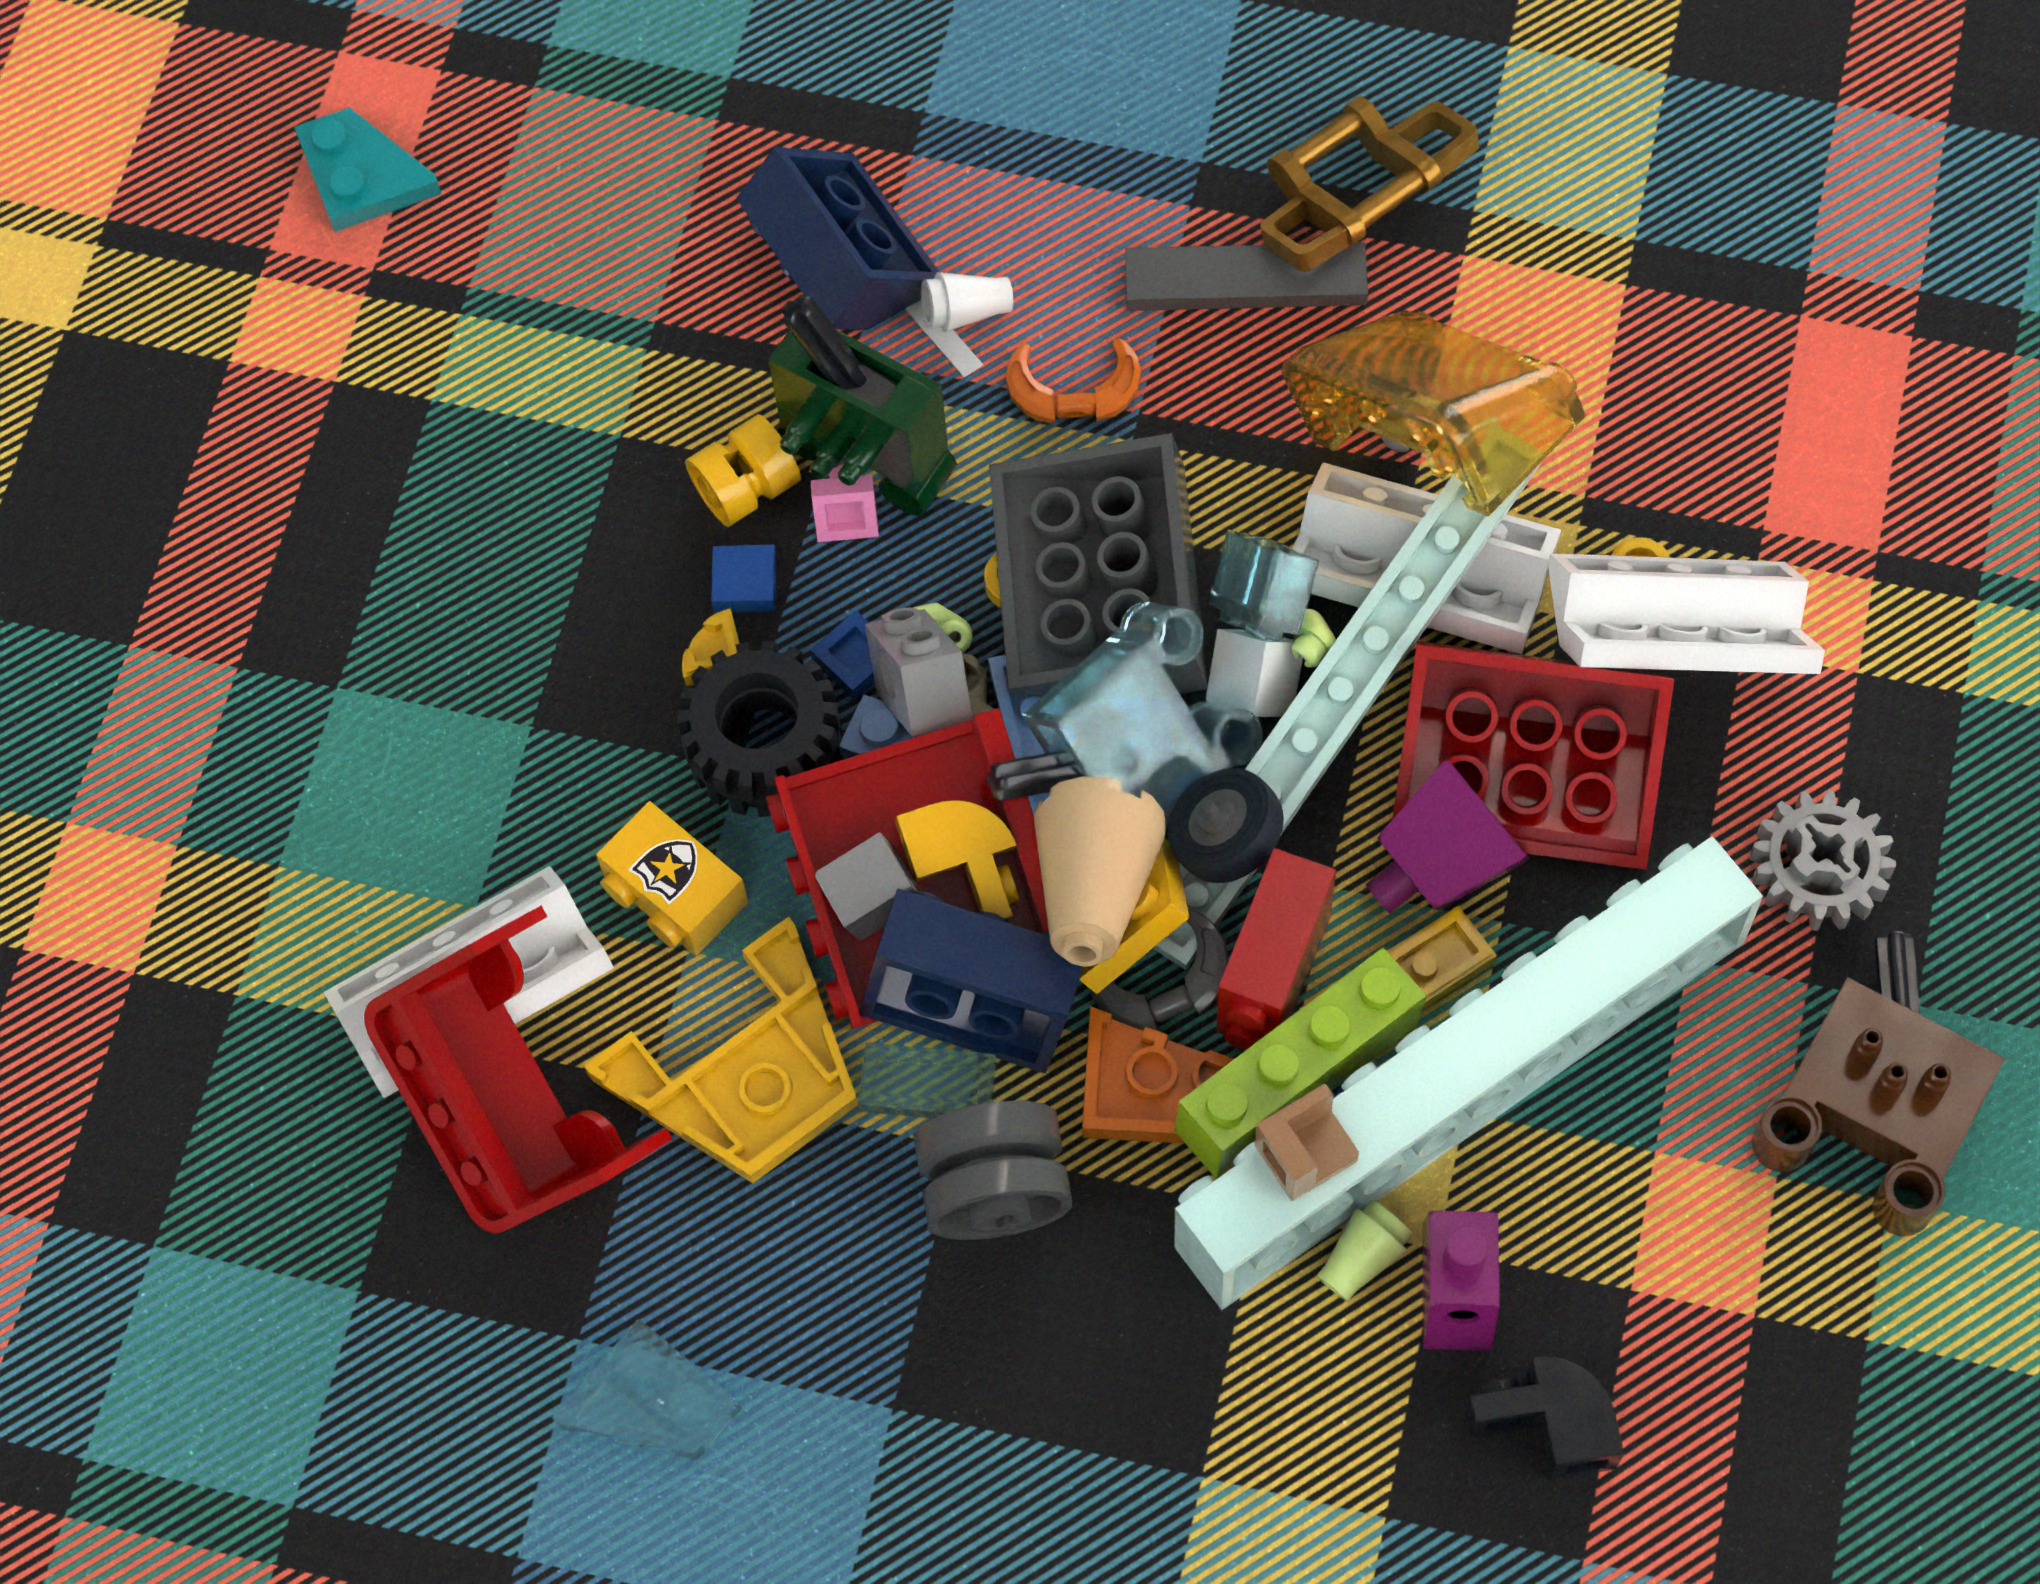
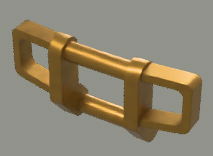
M1361 95L1357 96L1344 105L1343 114L1291 151L1282 149L1268 159L1267 167L1269 173L1289 202L1261 222L1260 227L1264 246L1297 270L1302 272L1312 270L1365 237L1367 227L1416 192L1421 191L1425 193L1431 190L1474 154L1479 148L1476 125L1441 102L1435 101L1425 105L1389 129L1387 123L1372 102ZM1435 129L1442 130L1454 138L1451 143L1434 157H1430L1411 144ZM1353 135H1356L1373 160L1397 177L1351 209L1313 183L1312 178L1305 169ZM1304 219L1325 232L1307 244H1298L1284 235Z

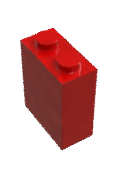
M1276 848L1273 849L1218 986L1216 1032L1225 1035V1040L1232 1046L1246 1051L1293 1015L1331 918L1336 869Z

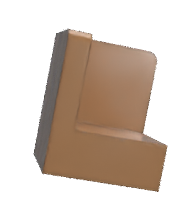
M1326 1084L1321 1085L1256 1124L1255 1147L1291 1201L1352 1166L1359 1158L1358 1149L1332 1112L1334 1095Z

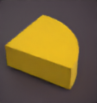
M731 608L709 617L703 623L704 627L697 632L688 648L685 649L682 659V672L686 687L694 685L691 675L699 666L707 670L713 667L712 655L721 650L724 651L727 657L737 653L735 645L740 643Z

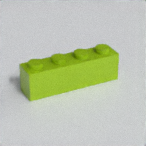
M1382 947L1182 1098L1178 1103L1174 1131L1211 1174L1218 1179L1235 1166L1233 1164L1234 1158L1245 1147L1255 1141L1256 1124L1323 1084H1326L1330 1091H1333L1352 1073L1371 1062L1418 1025L1427 995Z

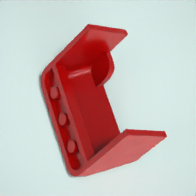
M542 905L470 943L374 998L367 1004L364 1012L365 1028L371 1042L472 1220L479 1227L490 1233H502L607 1182L672 1140L667 1128H664L625 1148L615 1127L601 1114L591 1110H582L567 1118L503 1003L515 997L521 991L524 982L521 960L508 939L547 918L548 916Z

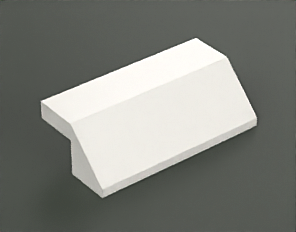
M1323 462L1308 492L1300 532L1284 564L1280 585L1360 607L1438 495ZM1506 514L1427 627L1522 655L1549 574L1550 553L1555 554L1561 530Z
M1550 553L1548 569L1559 646L1580 667L1821 674L1825 650L1801 630L1809 581L1786 562Z
M550 866L324 992L383 1098L398 1091V1088L367 1034L364 1023V1012L367 1004L374 998L470 943L541 905L547 914V918L508 939L521 960L524 973L521 991L515 997L503 1003L514 1024L614 968L603 946L586 926L565 884Z

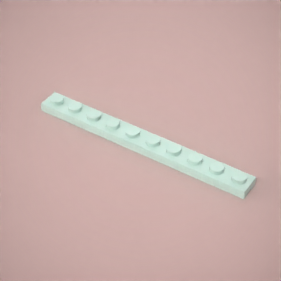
M1492 422L1488 424L1246 767L1245 770L1262 778L1277 795L1284 816L1282 833L1541 465L1543 454ZM1179 862L1187 908L1203 914L1217 927L1256 870L1235 881L1210 883L1192 875ZM1185 921L1153 949L1184 970H1187L1197 955L1198 945L1192 927Z

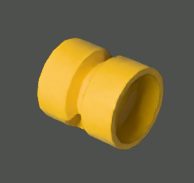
M760 414L755 415L730 431L727 445L724 446L714 441L685 461L686 469L698 493L715 517L726 527H730L758 508V497L761 495L772 500L801 481V474L794 457L780 448L781 436L772 424ZM737 467L742 473V476L739 478L734 471Z

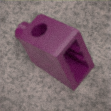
M1447 759L1435 770L1377 837L1394 861L1369 880L1366 886L1389 914L1418 891L1423 894L1434 909L1439 911L1519 867L1530 858L1454 765Z
M1429 1211L1423 1222V1349L1491 1351L1500 1301L1498 1213ZM1465 1310L1475 1312L1477 1316L1468 1319H1457L1447 1314Z

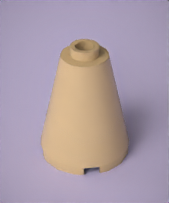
M1082 776L1061 781L1050 788L1049 798L1043 803L1040 800L1035 811L1034 825L1051 946L1056 953L1077 966H1093L1110 959L1116 953L1165 838L1164 811L1154 797L1142 789L1140 798L1121 791L1122 781L1110 777Z

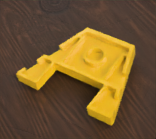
M789 916L742 950L744 960L779 1003L675 1080L668 1078L632 1031L584 1065L587 1075L594 1083L751 1183H755L858 1106L854 1088L831 1024L827 1018L797 929Z

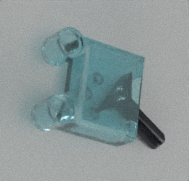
M1139 602L1130 607L1124 614L1120 628L1022 714L1045 754L994 763L991 766L990 773L986 775L987 786L991 788L993 797L996 800L1006 801L1048 793L1050 788L1057 783L1082 776L1110 777L1122 781L1121 791L1140 798L1142 789L1153 796L1164 811L1165 825L1167 827L1174 806L1193 783L1209 773L1231 768L1232 766L1244 765L1253 759L1262 743V727L1255 714L1246 709L1208 701L1198 702L1189 709L1187 708L1162 665H1185L1195 658L1203 642V627L1200 619L1193 611L1183 607L1153 602ZM1163 626V634L1160 640V631Z

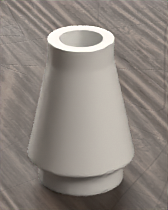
M937 272L935 279L923 280L921 285V306L925 323L928 328L940 327L943 332H948L997 314L1011 313L1013 309V291L1009 278Z

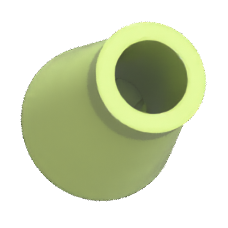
M1371 1200L1362 1211L1355 1208L1326 1265L1317 1274V1277L1335 1294L1348 1302L1360 1288L1407 1252L1404 1245L1413 1233L1390 1211L1378 1202Z

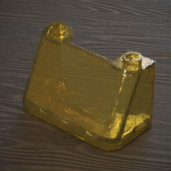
M1402 310L1303 346L1282 365L1281 369L1284 380L1314 443L1336 451L1358 427H1361L1419 451L1425 455L1435 477L1444 479L1451 472L1460 479L1469 489V492L1462 498L1465 506L1488 517L1586 417L1576 392V380L1562 365L1555 362L1547 364L1546 362L1435 321L1428 314L1421 311L1414 313Z

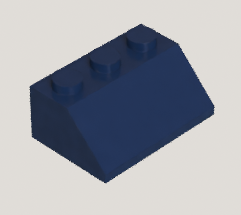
M774 147L736 197L749 216L752 229L766 240L780 260V267L784 274L797 284L803 294L814 299L835 329L869 330L920 301L922 281L935 279L936 273L939 272L854 153Z
M897 888L874 959L859 1014L1046 1074L1068 1018L1083 966L1074 965L1056 953L1051 946L1049 932L1037 933L1009 924L1006 919L991 912L974 913L946 904L940 897L931 893H911Z

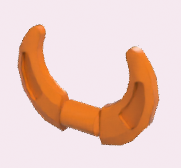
M1116 338L1113 340V350L1117 356V367L1110 378L1095 387V395L1092 392L1057 394L1054 397V390L1036 381L1029 372L1028 360L1031 354V347L1028 343H1023L1014 351L1008 361L1005 379L1011 400L1025 415L1036 421L1055 424L1056 416L1058 418L1093 417L1095 414L1097 422L1114 417L1127 408L1138 394L1141 368L1133 349L1124 340Z

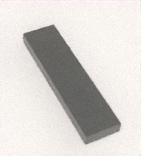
M1365 242L1355 243L1353 246L1344 249L1306 272L1297 270L1264 245L1125 248L1126 311L1367 305L1368 284Z

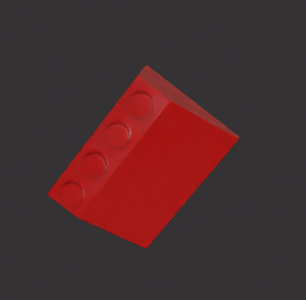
M1417 641L1393 818L1435 770L1448 759L1526 854L1647 870L1674 678L1670 674L1625 668L1580 667L1576 662Z

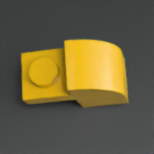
M953 800L934 803L896 816L894 822L912 876L916 882L964 866L979 912H991L1006 920L1013 916L1009 904L1018 902L1019 897L1012 874L1007 864L996 867L993 857L1012 851L1017 844L1008 827L998 816L980 805Z

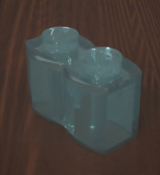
M1227 530L1207 603L1221 609L1220 621L1245 628L1244 632L1249 635L1281 642L1284 632L1295 635L1300 634L1320 560L1270 539Z

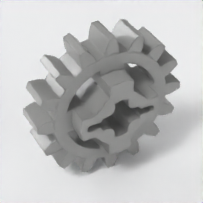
M1827 790L1822 803L1814 804L1812 797L1807 791L1799 794L1795 810L1787 803L1780 801L1772 815L1774 821L1769 819L1762 820L1756 834L1761 841L1754 842L1750 853V860L1761 864L1756 867L1752 880L1754 885L1770 884L1771 888L1764 902L1768 907L1777 905L1782 901L1789 906L1785 921L1792 923L1798 918L1800 913L1809 915L1811 930L1818 931L1824 917H1831L1835 926L1841 930L1847 926L1850 919V911L1865 920L1869 917L1874 906L1872 900L1883 901L1890 887L1884 879H1890L1896 867V861L1889 857H1884V855L1888 854L1894 841L1892 836L1889 835L1875 836L1874 832L1881 819L1877 813L1869 815L1864 819L1856 814L1860 804V800L1854 797L1844 808L1836 805L1835 793L1832 790ZM1783 841L1787 844L1785 852L1792 859L1790 866L1786 869L1783 867L1780 854ZM1859 851L1864 860L1863 879L1858 876L1861 869L1853 861L1855 854Z

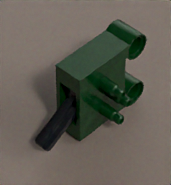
M802 294L794 301H787L782 308V313L784 314V324L789 331L768 359L779 415V423L775 430L782 438L780 440V448L787 454H797L804 459L813 461L810 466L811 473L820 479L827 478L832 469L838 467L846 456L844 465L838 472V478L842 483L848 486L854 485L859 477L870 468L883 475L879 481L878 488L892 505L913 516L924 515L957 466L954 456L948 450L942 385L836 330L812 297Z

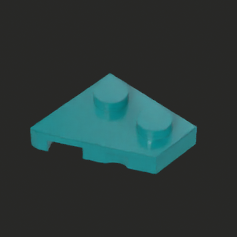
M350 107L294 127L334 232L442 194L433 172Z

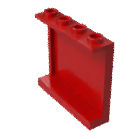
M999 708L974 715L972 720L796 775L786 778L784 775L774 778V786L777 793L766 796L770 815L777 834L789 830L796 856L785 859L796 896L809 893L816 918L805 921L808 935L816 958L825 955L829 956L836 980L824 984L835 1019L837 1021L848 1017L852 1030L878 1022L877 1020L861 1016L859 1012L884 928L859 941L843 927L817 882L815 874L824 866L879 832L897 848L911 872L894 822L898 815L934 803L953 800L980 805L998 816L1008 827L1017 844L1012 851L993 857L996 867L1008 865L1019 897L1018 902L1009 904L1013 916L1007 921L1009 924L1037 933L1049 932L1034 815L1028 796L999 801L993 797L991 788L987 786L986 775L990 773L991 766L994 763L1015 759ZM964 866L916 882L922 892L934 894L944 900L946 904L974 913L979 912Z

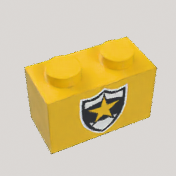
M651 801L596 854L604 876L600 881L604 890L622 907L628 909L634 903L650 917L646 921L647 925L666 945L675 948L681 943L695 956L749 903L743 879Z

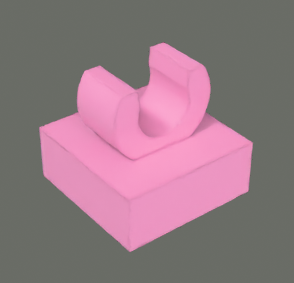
M839 465L832 469L829 479L811 480V497L817 542L879 537L873 475H862L854 485L848 486L838 478V472L843 466Z

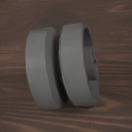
M1018 1100L995 1101L967 1106L941 1114L927 1121L913 1134L919 1173L921 1176L932 1181L922 1191L930 1233L941 1238L957 1240L990 1239L1014 1235L1045 1226L1063 1217L1072 1208L1067 1169L1062 1164L1053 1160L1062 1151L1056 1110L1044 1103Z

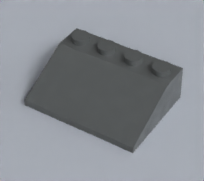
M1172 433L989 464L1007 679L1010 693L1108 698V696L1171 692V695L1207 690L1208 678L1185 466Z

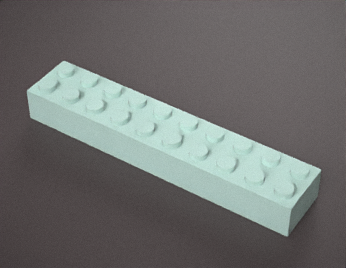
M1711 836L1694 849L1689 843L1678 847L1658 866L1660 872L1642 885L1637 879L1623 885L1608 899L1606 905L1609 908L1590 921L1585 915L1571 921L1554 938L1556 945L1540 956L1536 957L1533 952H1528L1519 957L1502 973L1501 977L1504 981L1485 994L1479 988L1467 993L1451 1007L1448 1012L1451 1016L1449 1019L1433 1030L1424 1025L1408 1034L1396 1046L1395 1051L1397 1055L1377 1068L1374 1063H1368L1352 1073L1341 1086L1344 1091L1333 1098L1332 1105L1333 1114L1359 1151L1358 1161L1352 1166L1291 1201L1255 1147L1254 1141L1234 1158L1233 1164L1235 1167L1214 1181L1211 1176H1205L1190 1185L1179 1196L1178 1201L1180 1205L1175 1208L1174 1248L1219 1308L1223 1310L1346 1224L1355 1208L1362 1211L1371 1200L1377 1202L1742 946L1746 941L1763 895L1714 837Z

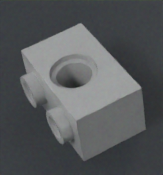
M899 608L887 612L883 616V620L865 624L876 693L912 737L972 720L962 651L925 609Z

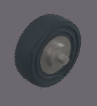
M1240 768L1217 770L1193 783L1177 801L1168 822L1167 836L1169 846L1181 865L1195 877L1210 883L1235 881L1256 870L1271 855L1273 849L1278 844L1283 830V809L1275 792L1256 774Z

